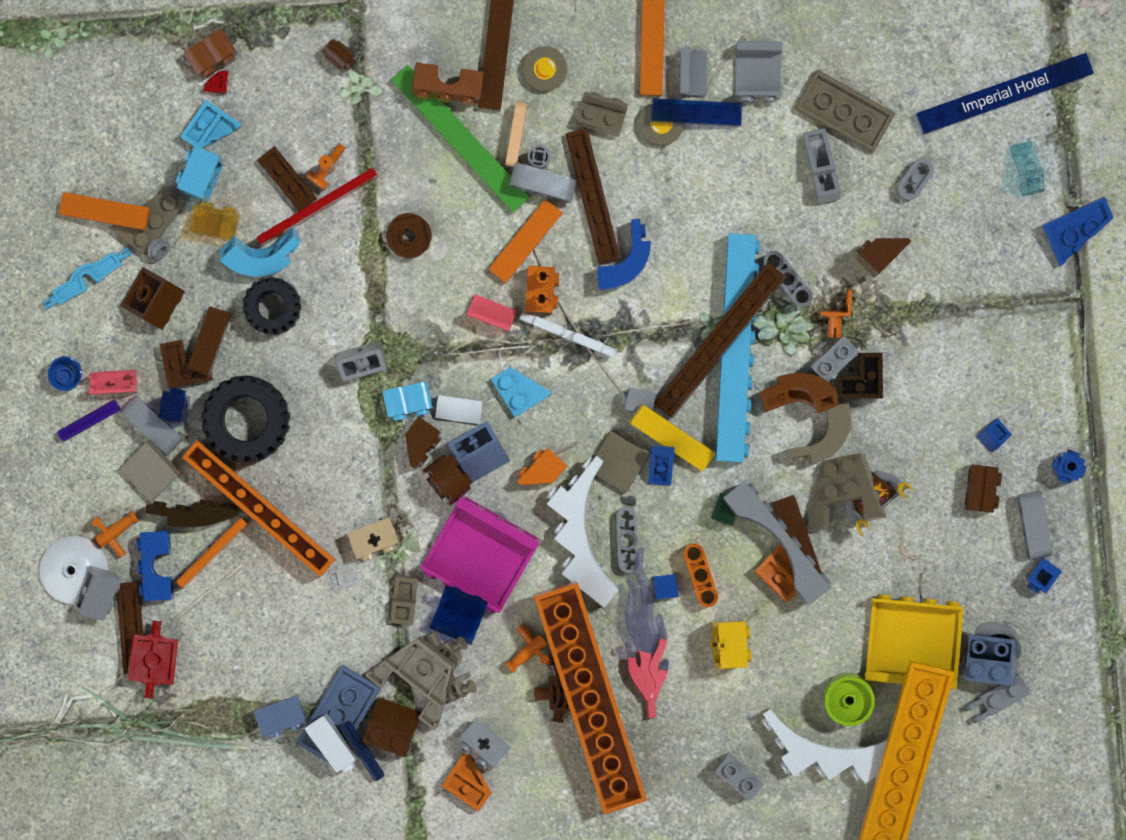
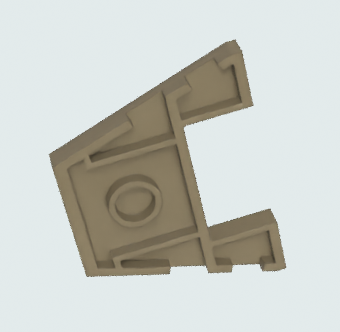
M856 453L821 462L807 531L816 532L829 529V505L863 499L864 520L871 521L886 518L885 510L881 508L879 500H881L879 493L875 491L872 483L874 479L865 454Z
M419 636L367 672L365 677L379 688H382L393 672L399 675L430 700L418 719L434 731L440 723L456 664Z

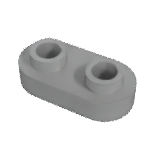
M921 158L916 160L899 182L897 191L902 199H915L932 177L934 167L928 159ZM918 167L925 168V174H919ZM906 185H910L912 187L911 193H907L905 191Z

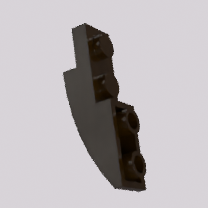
M200 499L199 503H193L192 511H189V506L176 504L175 508L166 507V502L153 500V505H146L145 513L168 517L166 526L202 527L230 520L240 515L241 510L235 509L236 505L222 503V507L213 506V501Z

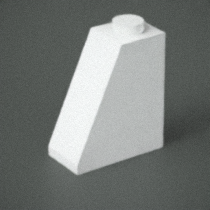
M327 713L304 728L336 773L340 770L345 773L355 766L353 762L357 757Z

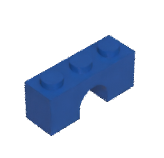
M170 531L140 533V537L136 540L137 551H141V560H138V572L142 574L143 583L139 584L140 597L144 596V601L174 599L173 576H160L154 569V562L158 556L171 554Z

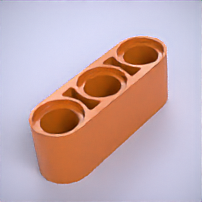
M688 544L684 548L683 557L696 598L702 606L712 607L718 601V593L705 552L699 544ZM691 547H697L700 551V556L696 560H691L687 555ZM702 568L706 571L707 577L704 581L698 582L694 574L696 570ZM706 590L711 591L714 595L713 601L710 603H704L701 599L702 593Z

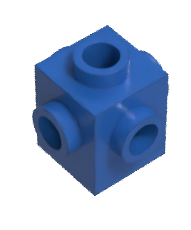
M1068 449L1067 453L1060 452L1059 456H1055L1052 463V468H1054L1052 474L1058 476L1057 480L1070 484L1071 481L1074 482L1078 481L1079 478H1083L1087 466L1084 465L1085 459L1080 458V453ZM1069 462L1074 463L1072 471L1067 468Z

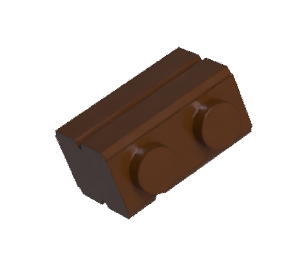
M969 465L964 510L994 513V509H998L999 495H996V488L1001 486L1002 473L998 472V467Z

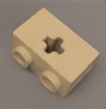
M391 517L347 533L356 559L362 558L363 561L376 557L375 552L382 549L384 553L397 549L396 544L400 543ZM372 534L375 537L380 536L381 539L377 542L378 546L376 547L368 542Z

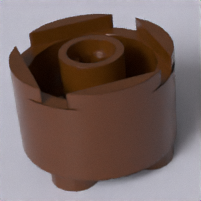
M442 454L424 468L422 474L428 473L429 478L426 479L441 499L447 498L449 500L446 504L450 507L461 496H464L471 490L470 485L473 481L466 472H460L457 468L459 463L452 454L448 456Z

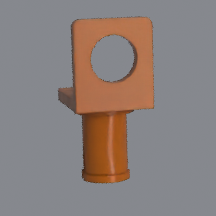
M851 288L846 289V310H819L820 315L828 317L827 337L834 338V329L835 337H842V318L844 316H851Z

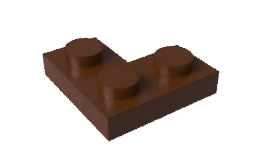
M183 340L160 344L168 389L214 380L212 371L210 376H205L187 370L189 361L187 362Z

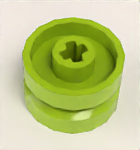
M843 672L834 676L827 683L824 689L823 702L828 715L835 722L844 726H856L864 723L871 716L875 707V696L870 684L862 676ZM848 696L854 698V700H850L849 703H846L845 701L846 697Z

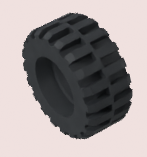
M244 375L231 377L227 381L224 380L219 383L217 388L212 389L209 398L205 399L203 404L204 411L201 412V419H203L202 430L207 437L206 440L218 454L229 460L246 463L264 460L269 455L274 454L280 445H283L286 440V434L289 433V420L291 419L286 400L277 388L261 378ZM241 398L257 400L262 404L267 414L265 430L253 440L243 441L236 439L228 432L225 425V414L228 407L234 401Z

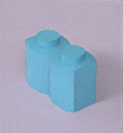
M427 381L382 391L388 418H393L394 421L407 419V414L416 413V417L427 415L430 409H434Z

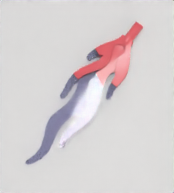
M640 547L635 558L634 570L641 590V608L639 613H637L636 588L631 580H627L629 595L625 612L626 627L640 657L639 666L636 663L634 650L629 643H625V649L627 652L628 674L636 688L640 691L643 700L646 701L647 718H656L655 700L658 699V693L666 679L669 667L668 659H663L658 669L666 647L667 634L661 614H657L658 635L654 629L652 614L655 591L643 569L644 548Z

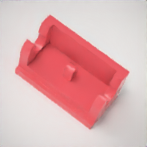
M137 370L91 372L88 376L91 383L89 387V394L138 393Z

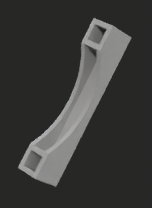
M743 481L724 496L722 500L736 518L749 520L760 525L780 542L791 563L794 590L805 604L809 606L830 589L828 585L831 583L823 572L818 573L814 568L816 563L809 554L805 556L801 552L800 548L802 545L794 536L790 538L785 532L788 528L780 518L776 520L773 517L771 506L766 501L761 502L757 497L759 492L752 483L747 484Z

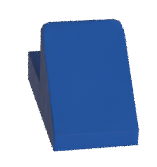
M652 445L648 484L671 486L675 447Z

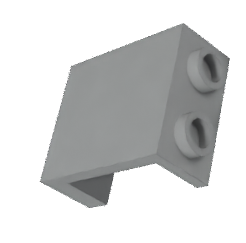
M737 41L735 98H740V102H754V99H763V102L774 103L777 102V99H781V53L783 51V42Z

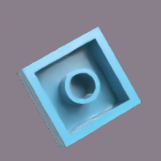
M194 146L193 150H189L186 155L185 162L187 165L184 171H180L177 176V188L184 194L208 203L225 161L214 153Z

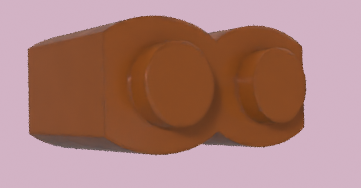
M220 29L184 51V54L197 75L207 78L217 71L215 68L219 65L224 64V66H227L235 61V56L238 52L225 31Z

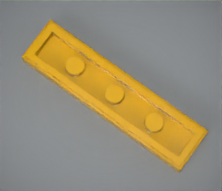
M643 403L629 421L630 424L663 446L675 447V454L702 472L716 454L713 450Z

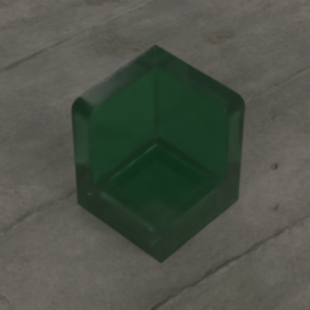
M719 493L710 518L733 526L735 515L722 500L726 495Z

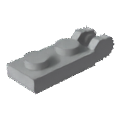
M1017 674L1015 686L999 684L979 695L978 699L967 704L965 708L969 711L977 708L982 703L984 704L986 710L972 718L975 724L988 716H993L1031 693L1020 674Z

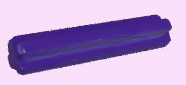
M112 400L58 430L59 438L62 441H67L120 411L118 402Z

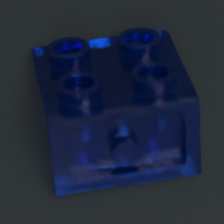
M446 585L429 628L454 639L462 637L467 644L472 645L488 602L480 596L470 595L457 587Z

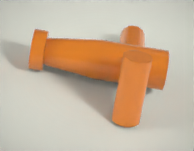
M338 143L330 156H321L319 158L321 168L317 174L310 171L306 178L325 191L330 183L324 179L328 174L335 171V163L346 147Z
M132 510L128 512L129 515L113 523L108 528L101 522L100 516H94L92 519V524L102 530L101 533L95 536V539L102 548L109 544L118 558L124 556L126 552L116 538L134 522H139V519Z
M524 624L520 625L516 630L527 642V645L511 661L507 660L505 662L506 666L514 673L518 666L536 654L540 657L542 664L551 665L553 659L540 651L548 645V642L541 634L534 638Z

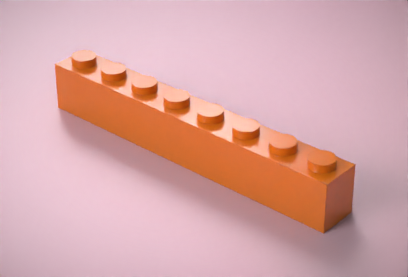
M196 440L182 456L184 460L319 577H322L337 560L201 441Z

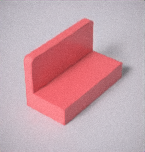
M475 294L466 315L509 332L517 311Z

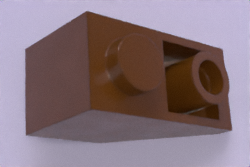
M420 416L417 417L405 434L410 466L414 469L417 466L421 468L428 459L426 455L430 448L435 449L442 440L439 437L442 432Z

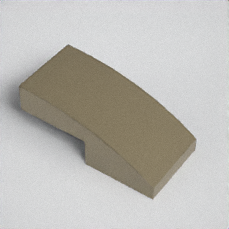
M396 574L390 623L413 625L419 577Z

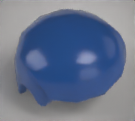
M61 356L54 359L49 365L47 372L50 385L58 391L66 392L76 388L82 378L80 363L69 356Z

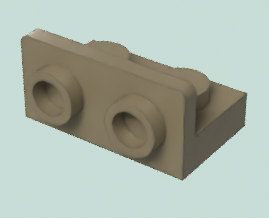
M584 92L576 125L619 137L628 104L617 98L602 97L596 92Z

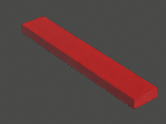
M374 168L367 170L258 235L256 239L262 247L285 234L291 227H297L379 178Z

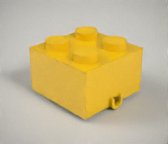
M746 621L712 622V641L710 646L713 648L715 668L748 667V662H751V650L747 648V639H750L749 625L746 626Z

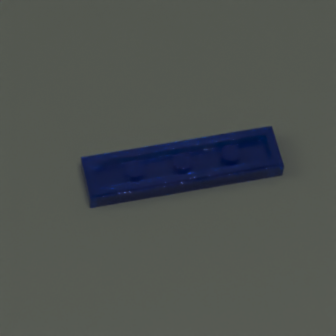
M657 98L651 100V122L741 126L742 103Z

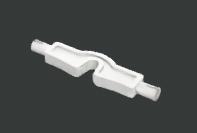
M524 311L520 316L519 320L613 358L616 355L617 349L577 332L567 330L560 325Z

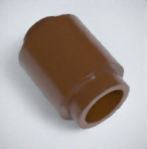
M335 39L330 40L322 50L325 59L341 72L345 69L349 71L356 63L354 59L356 54L342 42Z

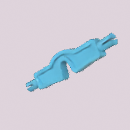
M126 247L117 254L111 252L96 263L80 266L73 272L70 280L52 291L53 295L42 302L45 309L48 310L57 303L62 305L86 292L88 287L83 280L86 274H89L96 283H99L121 267V261L133 255L132 252Z

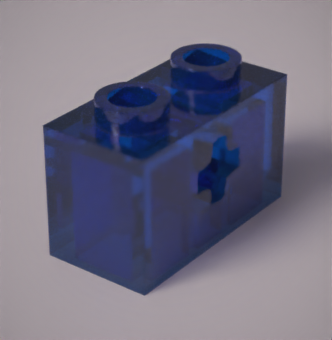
M169 388V392L163 391L158 418L187 423L191 396L186 395V391L182 389Z

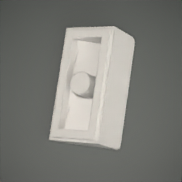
M438 395L435 418L480 424L483 401Z

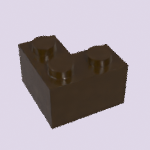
M883 353L857 354V376L835 377V390L838 400L883 398Z

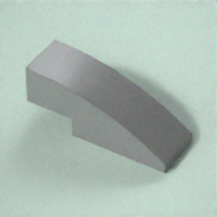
M826 129L804 132L803 137L818 204L840 200L841 191Z

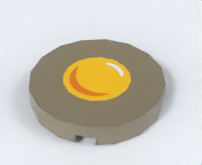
M549 46L537 47L531 50L525 57L523 76L527 84L533 89L545 92L553 91L559 88L565 81L567 62L563 54L557 49Z
M662 100L652 102L640 114V132L645 140L653 145H670L679 138L683 131V115L678 107L671 102Z

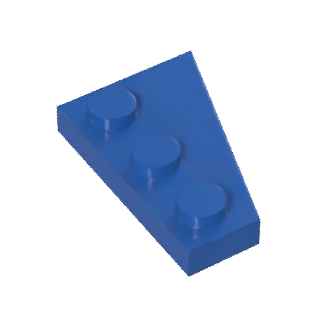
M1101 197L1042 224L1041 226L1058 265L1061 267L1070 256L1081 249L1083 244L1092 236H1095L1114 217L1106 198Z

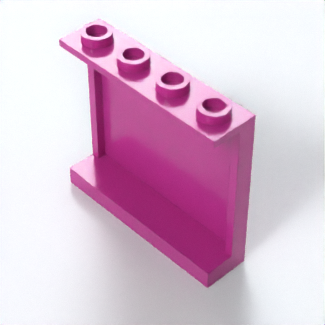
M464 495L459 498L420 568L424 570L423 573L432 579L437 577L444 581L443 585L451 590L458 589L463 592V596L473 602L477 600L484 604L483 608L487 611L500 613L542 539Z

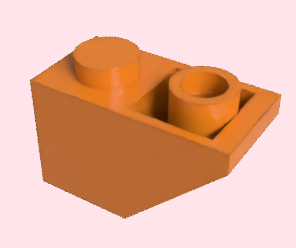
M548 448L545 451L540 449L532 458L535 462L531 467L525 466L518 473L517 476L520 479L517 482L520 485L551 484L568 466Z

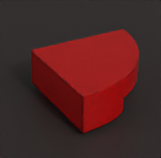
M219 71L206 82L204 92L227 94L229 71Z

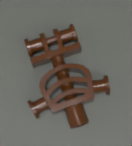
M551 664L548 665L552 676L548 677V687H534L535 701L549 700V708L554 710L553 718L550 721L564 723V720H562L563 711L568 712L570 708L569 706L566 707L567 699L564 689L559 688L556 681L560 679L556 665ZM564 697L562 705L558 706L560 698Z

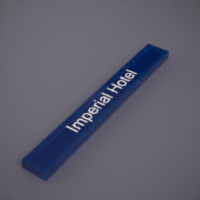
M1087 53L923 110L916 113V117L922 134L925 135L1091 76L1094 72Z

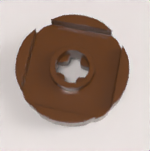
M404 213L395 217L390 223L386 232V239L390 249L397 256L405 259H414L420 257L429 249L432 232L429 224L422 217L413 213ZM406 230L416 234V237L412 238V242H408L407 239L403 240Z

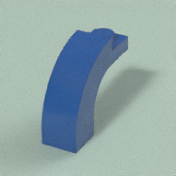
M631 219L632 250L627 259L617 265L597 267L598 291L624 287L635 280L643 271L650 254L651 241H642L641 238H646L645 224H641L640 219Z

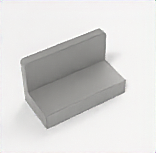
M681 48L679 96H706L707 51H690V48Z

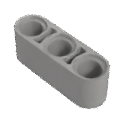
M514 163L509 186L556 201L571 203L577 181L549 171Z
M770 251L767 253L762 261L763 267L767 264L768 257L775 256L779 260V266L776 269L782 274H790L793 277L792 285L787 286L782 282L779 288L794 306L798 308L808 306L813 299V293L780 252ZM803 291L807 294L808 300L806 303H799L797 301V292Z
M137 395L120 411L167 456L183 440L167 422Z
M1041 491L1018 494L1017 501L1028 559L1052 556V546Z

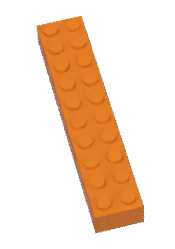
M577 580L533 594L603 814L605 815L647 801Z

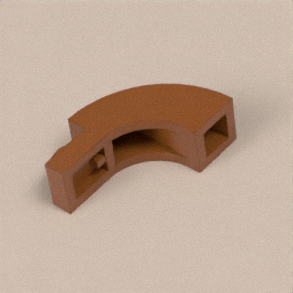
M791 373L776 377L777 385L759 392L765 413L792 402L807 403L818 414L839 405L835 388L825 379L807 373Z

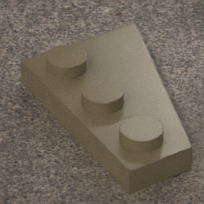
M167 188L142 205L143 207L151 208L146 231L112 225L109 229L146 256L150 242L162 236L187 202Z

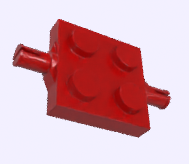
M152 621L151 634L144 636L132 635L127 680L146 684L144 698L154 699L155 685H174L179 639L166 638L160 635L162 621Z

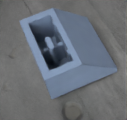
M488 421L448 443L463 471L469 475L473 482L510 461Z
M969 635L965 680L1015 686L1017 671L1016 640Z

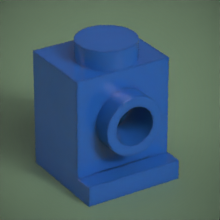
M1039 558L1037 564L1025 579L1029 582L1027 587L1037 594L1040 591L1047 593L1062 571L1045 558ZM1039 573L1044 574V580L1041 582L1037 580Z

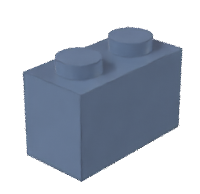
M299 694L254 711L262 737L268 735L269 739L282 735L281 730L290 727L291 731L304 727L303 722L308 720Z

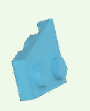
M205 100L180 137L192 146L203 149L235 132L243 125Z
M511 367L491 379L514 417L519 416L552 395L549 390Z

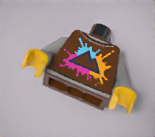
M879 470L871 471L874 479L872 483L875 491L879 493L881 499L879 503L882 509L899 494L904 499H907L908 497L904 494L906 489L914 491L909 483L902 482L893 474ZM863 499L845 502L846 514L856 526L858 534L863 536L862 527H868L869 531H871L869 522L864 520Z

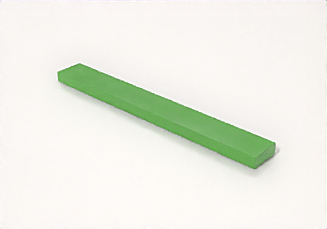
M406 65L391 81L514 213L530 197L525 191L509 186L511 176L446 105L438 100L439 98L419 99L416 95H411L414 71L409 65Z

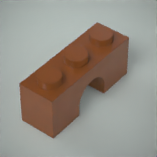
M416 62L411 95H416L419 99L439 98V101L446 103L452 102V100L460 101L461 104L467 106L479 103L484 72L461 69L456 83L445 84L438 77L439 65Z

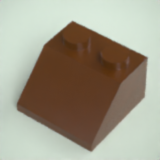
M876 238L872 242L867 240L857 250L859 255L855 259L869 273L876 277L911 240L909 238Z
M142 267L120 306L163 330L176 306L180 303L185 291Z
M379 697L363 743L406 757L419 722L418 717L422 712Z

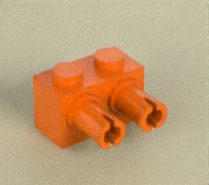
M528 266L526 313L553 314V309H557L558 296L554 295V286L559 287V273H555V267Z

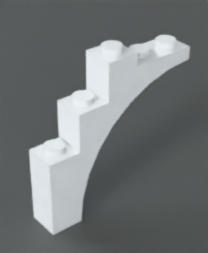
M597 455L594 459L590 456L582 466L585 469L580 477L576 474L568 484L571 487L570 490L563 485L559 489L554 487L547 496L550 499L547 505L568 521L566 524L562 521L554 531L557 534L554 539L575 555L574 558L569 556L561 566L565 569L562 575L571 582L577 580L579 588L605 608L617 593L619 587L606 576L597 563L590 548L585 528V508L588 492L596 473L604 462Z
M770 708L762 712L765 718L761 721L768 731L773 729L777 735L774 740L779 748L787 750L780 755L783 761L779 763L786 774L791 772L793 776H796L817 762L816 770L822 778L826 776L829 780L851 765L853 769L850 771L857 782L862 780L866 784L877 776L888 737L860 747H829L811 742L795 734L777 718Z

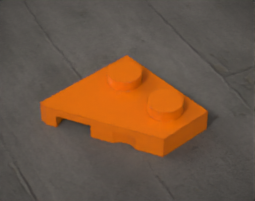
M779 544L753 572L785 603H788L797 592L794 590L791 563L784 548Z
M464 753L441 785L442 788L477 812L480 811L492 793L471 755Z

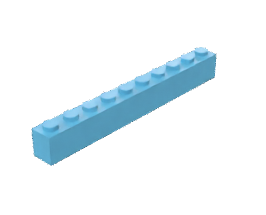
M728 234L723 317L754 280V277L758 275L759 263H755V254H759L760 241H756V235ZM756 316L753 318L751 322L756 321ZM751 322L721 358L715 461L743 463L744 458H748L749 444H745V435L750 433V422H746V413L751 412V399H747L748 390H752V376L748 375L749 367H753L754 354H750V345H754L755 331H751Z

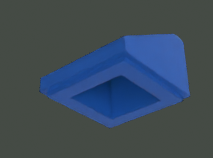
M996 418L977 435V438L990 452H994L1012 434Z
M676 574L653 577L656 600L679 597Z

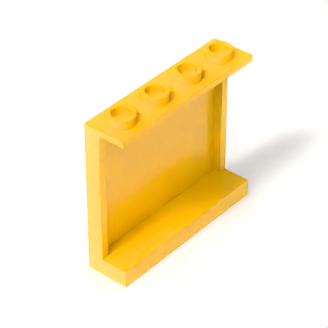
M878 594L877 598H872L865 680L903 684L908 664L911 660L953 670L955 675L951 689H957L964 607L960 606V602L946 601V605L937 604L936 599L923 598V603L914 602V597L900 596V600H891V595Z

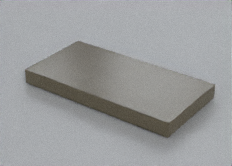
M816 70L794 109L871 153H874L896 114L819 70Z

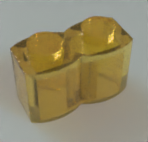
M201 201L200 205L195 204L189 231L229 241L233 236L236 237L241 215L236 213L237 209L223 206V210L215 209L214 204Z

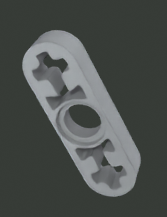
M624 507L616 515L618 566L623 572L632 573L639 565L637 515L632 508ZM624 511H628L629 515H633V519L629 520V527L634 526V531L624 530L620 532V526L625 527L624 520H620V515H624ZM626 533L634 537V543L630 547H625L621 543V537ZM621 549H635V554L630 553V559L635 560V565H631L629 570L626 569L625 565H622V561L626 560V553L621 555Z

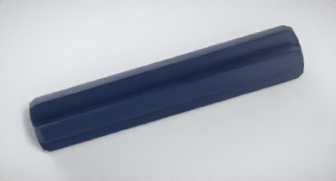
M351 721L344 722L340 726V730L374 781L382 779L384 772L366 744L363 743Z

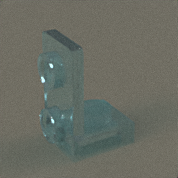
M1028 141L1010 146L1012 157L1020 175V192L1022 197L1044 192V172L1033 143Z

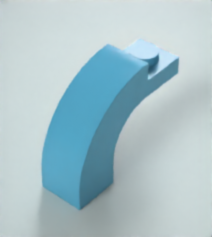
M291 227L275 244L264 249L248 247L233 236L219 250V260L231 270L246 276L259 277L277 273L291 263L289 252L293 253L298 248L300 243L299 233Z

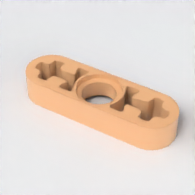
M516 101L506 166L514 167V163H518L528 105L526 102Z

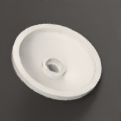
M80 536L61 538L48 547L41 559V582L45 590L53 598L66 604H74L88 566L108 570L106 556L96 543ZM70 566H73L75 568V573L73 575H70L68 573V568Z

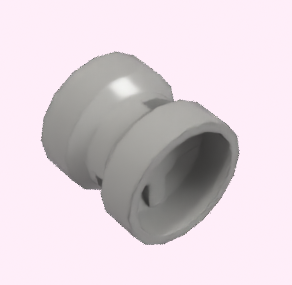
M542 145L532 147L528 152L529 165L538 169H545L550 163L549 150Z

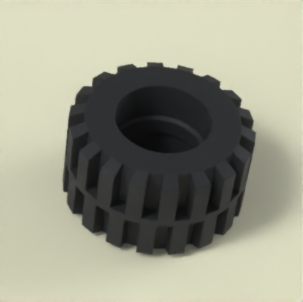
M275 277L259 279L260 281L252 283V287L245 292L246 296L245 298L243 297L244 307H242L245 318L250 325L267 335H280V333H285L289 331V328L294 327L295 322L300 318V310H302L301 299L295 288L283 279ZM277 293L285 301V310L280 317L272 320L267 319L261 315L259 303L266 294Z

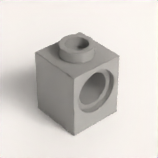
M629 388L628 392L623 393L621 405H625L624 411L633 413L637 411L642 403L653 410L656 393Z

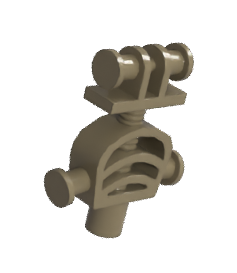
M436 631L423 636L429 644L443 655L448 651L450 652L448 659H454L456 664L454 670L462 662V655L459 650H465L468 647L462 637H458L455 643L451 639L441 643ZM470 672L458 677L452 676L445 705L447 701H457L458 695L464 698L467 696V693H475L477 691L473 680H468L465 685L462 682L471 676Z

